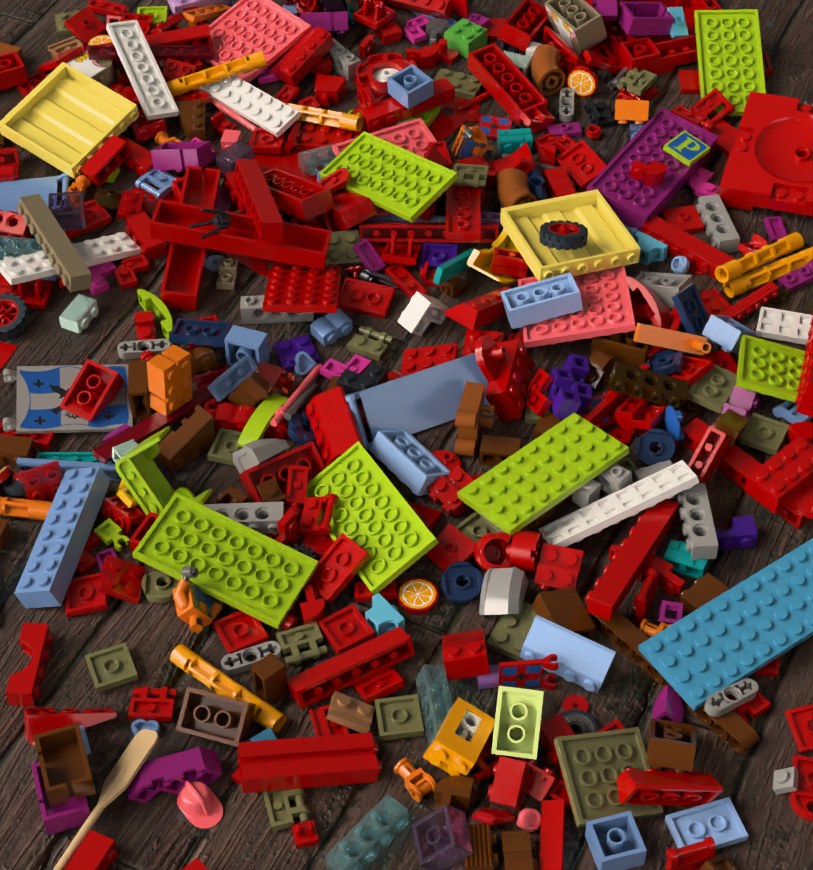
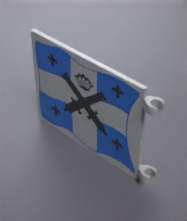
M128 364L103 365L119 372L125 382L116 398L92 422L59 407L83 365L17 366V371L5 369L3 371L4 382L10 383L17 380L16 420L8 417L4 418L3 430L9 432L16 429V434H35L50 432H110L123 424L133 427L128 396Z

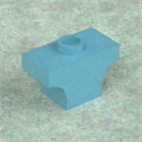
M668 7L667 11L672 15L674 21L669 35H665V37H672V39L687 37L689 34L683 8Z
M640 231L635 234L634 240L641 248L639 262L648 266L653 261L663 262L667 258V244Z
M379 593L372 597V608L365 612V618L376 636L378 637L399 626L405 631V619L399 614L397 608L394 605H390Z

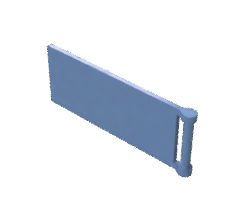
M63 173L59 176L0 182V209L4 212L13 211L19 214L17 210L19 197L40 194L50 211L63 212L70 209L68 188L71 177ZM58 182H63L62 203L57 205Z
M475 353L359 392L345 395V399L349 403L365 450H369L373 441H367L356 399H361L371 437L374 440L377 432L381 430L406 429L410 434H414L456 419L466 381L485 384V393L488 381L477 364ZM485 397V403H484V404L490 405L489 402H488V400H487L486 397Z

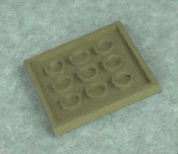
M639 727L561 736L554 739L577 827L586 826L587 821L631 811L634 819L661 816L664 813L662 806L620 805L616 778L627 768H636L637 771L651 769L650 765L646 764L647 754Z

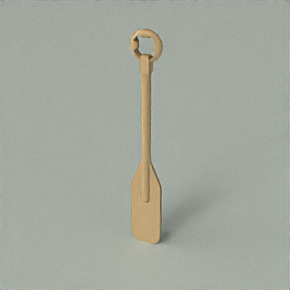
M143 729L134 736L105 779L97 805L53 870L65 869L104 809L129 786L159 740V734L156 731Z

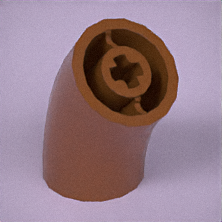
M548 44L536 47L531 60V75L538 90L543 95L551 96L559 92L564 86L565 74L561 69L562 55L560 51Z
M514 168L499 171L496 176V189L498 199L503 208L538 201L529 189L526 173Z

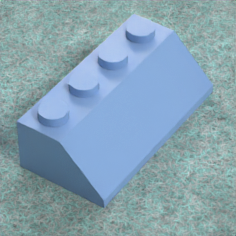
M571 272L500 292L512 329L583 310L581 294Z
M406 429L378 431L369 449L378 460L387 466L389 471L393 472L417 496L428 495L430 492L427 487L440 475L445 477L451 472Z
M536 615L519 657L524 660L543 659L550 654H556L558 657L557 661H551V663H559V668L555 671L546 668L544 670L559 675L568 682L578 684L587 691L598 694L616 652Z

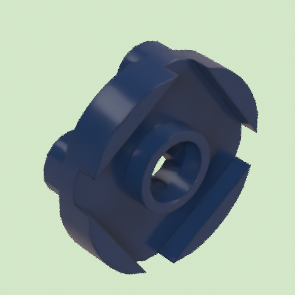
M673 349L656 353L653 355V360L649 361L648 359L646 364L650 366L649 371L667 375L681 372L685 361L681 351L678 350V353H674Z
M307 413L294 414L286 425L289 428L287 432L290 438L300 446L313 441L317 447L316 438Z
M650 429L638 438L636 453L640 462L648 467L658 462L671 461L675 455V443L666 431ZM655 444H658V447L661 448V450L657 451V453H653V450H650V447H654Z
M462 561L448 566V569L445 570L441 578L443 593L449 601L456 603H468L478 598L483 583L481 572L471 566L470 563ZM459 578H463L468 584L460 587L456 582H459Z

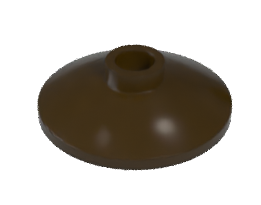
M112 189L100 190L95 193L94 200L103 208L118 210L122 194Z

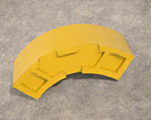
M505 229L491 244L492 248L489 250L486 248L483 250L474 249L466 265L502 284H510L518 280L513 279L511 276H498L490 273V265L495 247L518 251Z

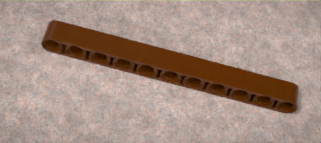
M586 594L584 597L581 598V600L587 610L588 603L585 602L587 596ZM618 611L615 612L610 621L588 612L593 624L600 633L663 688L670 685L638 650L639 645L648 640L649 637ZM680 696L683 706L737 753L743 754L759 741L756 730L733 710L720 717H713L705 712V705L694 711Z

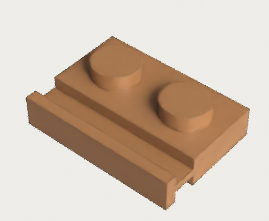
M73 36L47 47L48 52H51V55L55 57L61 52L81 47L83 44Z
M335 691L331 698L326 719L357 732L368 733L375 707Z

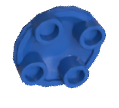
M667 406L664 416L667 433L678 443L685 438L680 426V422L683 420L680 410L676 411L673 406Z

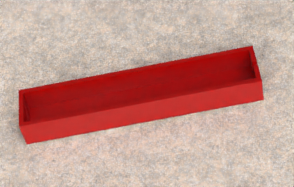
M187 166L179 203L216 209L221 184V169L205 168V182H202V167ZM171 242L160 291V300L167 308L197 310L208 249Z
M162 199L158 200L150 222V238L322 270L325 269L331 247L332 230L285 222L286 228L285 232H282V239H260L252 216L228 212L231 217V224L228 226V229L221 230L201 240L200 237L218 227L211 224L189 228V225L211 221L216 214L201 211L202 208H211Z

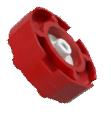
M398 53L371 55L367 57V62L364 64L360 63L357 66V91L363 87L385 82L388 77L412 64L417 68L418 66L412 59L410 61L403 59V55ZM387 94L379 99H375V103L391 98L392 96Z

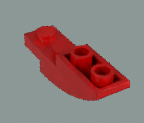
M612 545L610 547L608 560L611 563L614 553L620 551L621 546ZM652 555L637 580L641 582L645 578L647 569H655L659 574L657 585L668 594L679 599L680 594L685 588V581L673 574L674 565Z

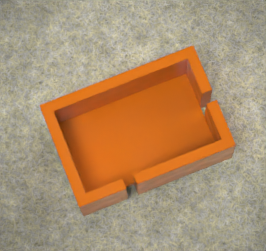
M616 100L615 120H618V124H628V121H635L634 124H644L645 121H648L649 101Z
M174 344L162 351V355L158 354L147 361L148 388L151 392L149 393L150 408L165 416L176 411L193 398L190 353Z

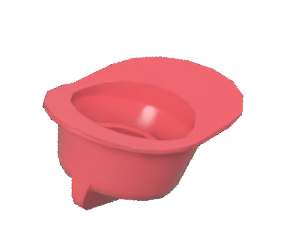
M185 782V786L177 797L179 809L195 827L207 829L216 826L223 816V806L219 799L203 782Z

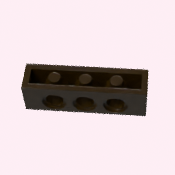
M616 361L610 372L608 390L664 406H673L675 409L682 410L688 398L689 382Z

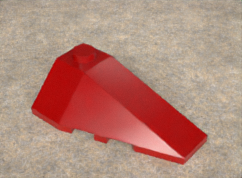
M53 707L24 708L25 738L31 745H35L33 735L76 723L87 728L117 717V712L115 709L85 708L83 712H79V709L65 708L61 712H57Z

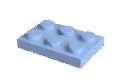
M729 797L665 816V822L678 848L701 842L704 838L710 836L714 839L716 849L748 839V834Z

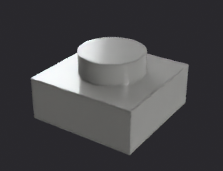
M795 767L775 770L773 791L777 795L798 791L799 771Z

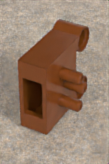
M466 381L455 419V427H458V437L454 452L456 455L474 457L482 427L494 428V418L484 416V412H495L494 405L484 404L485 384Z

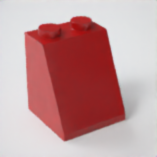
M347 190L332 196L334 208L326 213L333 232L349 229L377 214L370 198Z

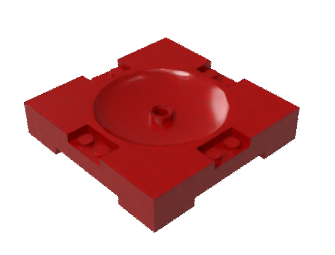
M584 0L592 7V0ZM615 0L617 1V11L620 2L634 1L662 2L666 9L668 7H682L689 35L674 39L672 37H665V35L629 36L616 20L603 21L607 33L605 40L611 47L614 56H617L623 67H628L629 70L637 68L639 72L646 70L656 75L673 72L674 66L698 61L694 19L695 10L723 9L716 0Z
M750 91L739 124L738 135L733 150L730 152L719 186V196L724 206L750 211L753 210V207L813 216V105L799 104V98Z

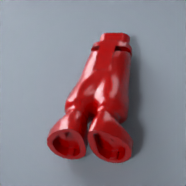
M387 81L363 87L357 91L358 102L362 108L373 105L375 99L388 94Z

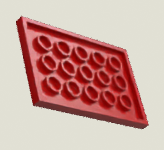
M276 263L271 265L263 301V312L337 313L342 266L328 264L322 270L294 264Z

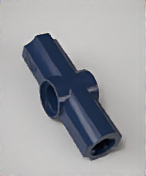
M535 165L536 167L527 175L529 189L538 201L547 199L545 179L542 177L541 168Z

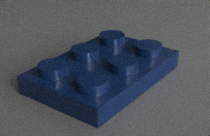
M693 283L683 288L671 298L686 332L706 337L702 335V332L709 320V316Z
M178 318L169 334V342L194 344L195 346L207 345L215 348L224 347V339L232 328V323Z

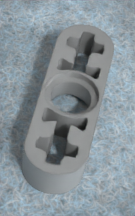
M566 87L560 90L559 120L571 122L574 115V90Z
M167 339L124 341L117 346V350L121 359H138L144 353V351L140 350L143 347H148V350L155 352L157 355H162L161 352L170 347L171 344Z
M268 641L225 655L221 660L222 671L228 676L249 671L252 665L262 659L260 653L262 652V655L265 657L270 654L269 650L275 652L273 654L277 658H281V646L275 641ZM255 655L257 659L249 662L246 660V657Z
M743 678L707 697L704 706L705 712L710 716L720 717L753 700L759 688L758 684L750 678ZM726 695H733L737 700H730Z

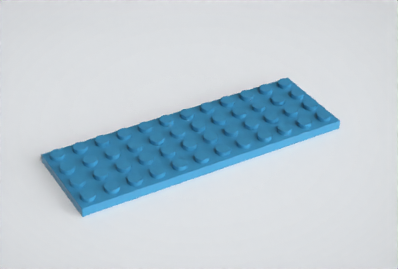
M813 538L639 645L638 650L694 711L705 705L708 696L743 678H747L813 635Z

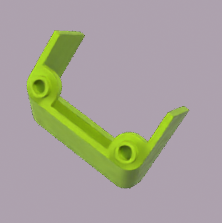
M169 426L142 441L122 456L115 465L117 473L146 515L149 512L160 515L175 492L201 505L204 504L213 492L210 488L195 497L185 487H180L174 491L165 479L153 458L160 453L158 442L171 430Z

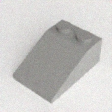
M642 271L634 278L653 289L664 306H670V309L674 307L671 297L686 286L693 284L692 275Z

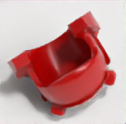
M490 532L482 536L474 547V557L479 566L486 571L490 567L493 569L510 568L509 556H506L508 546L506 543L510 541L511 536L504 532Z

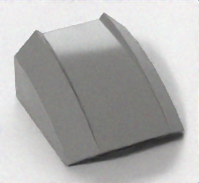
M281 439L252 441L245 444L244 448L233 452V463L241 474L243 471L261 464L287 449L288 444L286 440Z
M490 567L485 573L482 583L479 615L520 614L528 587L525 573L516 567L495 569Z

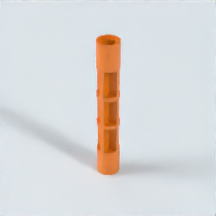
M0 497V516L45 521L52 502Z

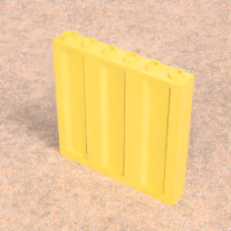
M62 62L0 121V133L75 179L82 174L81 167L112 135L118 137L138 118L139 112L135 103Z
M598 189L501 208L500 223L538 281L570 272L572 276L639 263L641 248ZM567 220L573 223L578 222L588 228L587 245L577 250L548 248V246L540 243V227L545 222Z

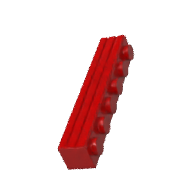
M771 281L719 315L729 316L736 321H740L755 309L768 303L769 300L776 298L779 293V287Z

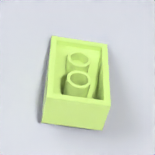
M499 686L491 754L537 759L544 691Z

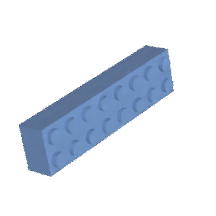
M100 466L66 470L14 592L26 609L62 605L111 482Z

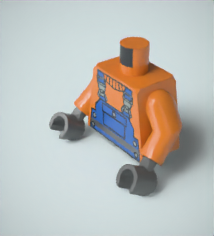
M462 125L452 148L453 165L461 159L482 157L483 153L490 155L493 153L494 146L488 144L486 134L479 126L468 127Z
M185 566L181 571L183 579H180L177 587L173 589V599L177 616L190 625L191 632L198 633L203 627L209 626L223 609L222 605L224 602L220 600L215 602L214 597L204 593L196 584L190 581V578L198 576L199 570L198 568H193V566Z

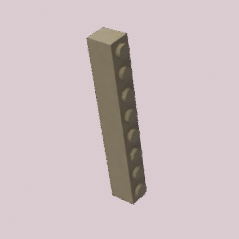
M40 194L19 197V204L17 205L19 215H22L24 223L29 226L31 234H34L36 237V241L41 245L43 253L48 256L50 264L55 267L57 275H60L64 286H67L70 292L91 288V272Z

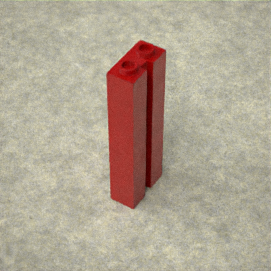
M372 732L238 742L237 757L242 793L377 782L378 773L382 772L381 760L377 759L376 756L378 754L377 741H373Z

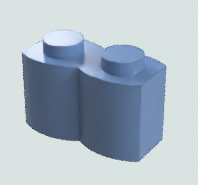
M338 308L337 313H328L325 317L315 320L310 325L311 335L323 346H328L335 343L338 338L349 335L353 330V322Z

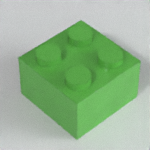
M463 18L444 32V39L448 41V48L459 51L461 56L468 59V53L487 45V29Z

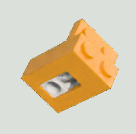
M458 697L423 758L451 776H466L480 755L494 727L495 719Z

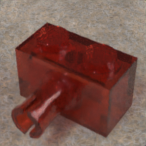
M263 361L256 370L271 385L269 389L270 395L273 394L274 390L288 393L294 379L293 375L280 367Z

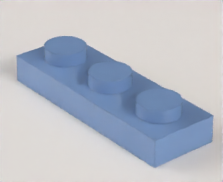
M247 354L210 383L207 388L217 402H219L252 372L258 371L259 368L250 355Z

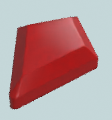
M484 807L472 814L471 820L482 822L481 825L488 823L496 825L515 821V815L510 811Z

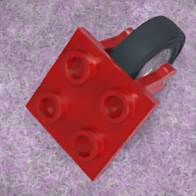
M56 460L30 470L13 472L3 482L5 493L9 496H24L27 500L53 501L63 479L59 462Z

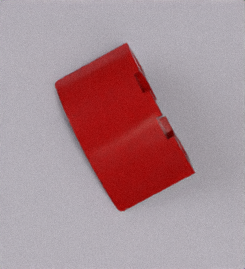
M525 142L515 152L502 159L488 162L492 168L488 172L486 186L480 188L486 189V187L496 186V176L503 169H519L528 175L536 167L528 143Z

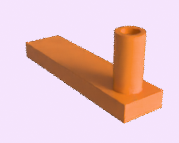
M218 3L184 11L182 15L184 19L188 20L187 27L196 26L199 21L221 16L231 7Z
M637 323L633 339L635 342L704 356V353L711 351V344L707 342V337Z

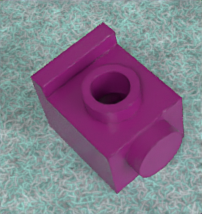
M662 600L658 607L657 621L674 624L682 619L683 603Z

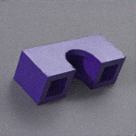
M571 353L562 369L572 371L575 382L571 391L578 392L581 405L577 412L583 413L593 399L591 385L584 383L589 373V363L587 357Z
M554 366L550 374L554 380L551 382L550 387L547 388L549 399L553 401L551 406L554 417L564 420L571 414L577 413L581 400L578 392L571 391L575 382L572 371Z
M753 515L733 517L729 530H720L714 525L719 545L718 550L756 546L758 533Z

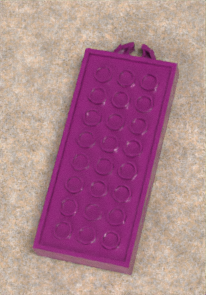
M661 107L587 186L586 191L598 189L620 221L631 227L638 228L642 232V225L663 210L698 167H701L714 152L719 136ZM684 130L711 147L709 153L690 167L663 150L666 143ZM653 160L667 164L668 168L663 183L655 187L644 186L645 181L629 177L633 161L651 164Z

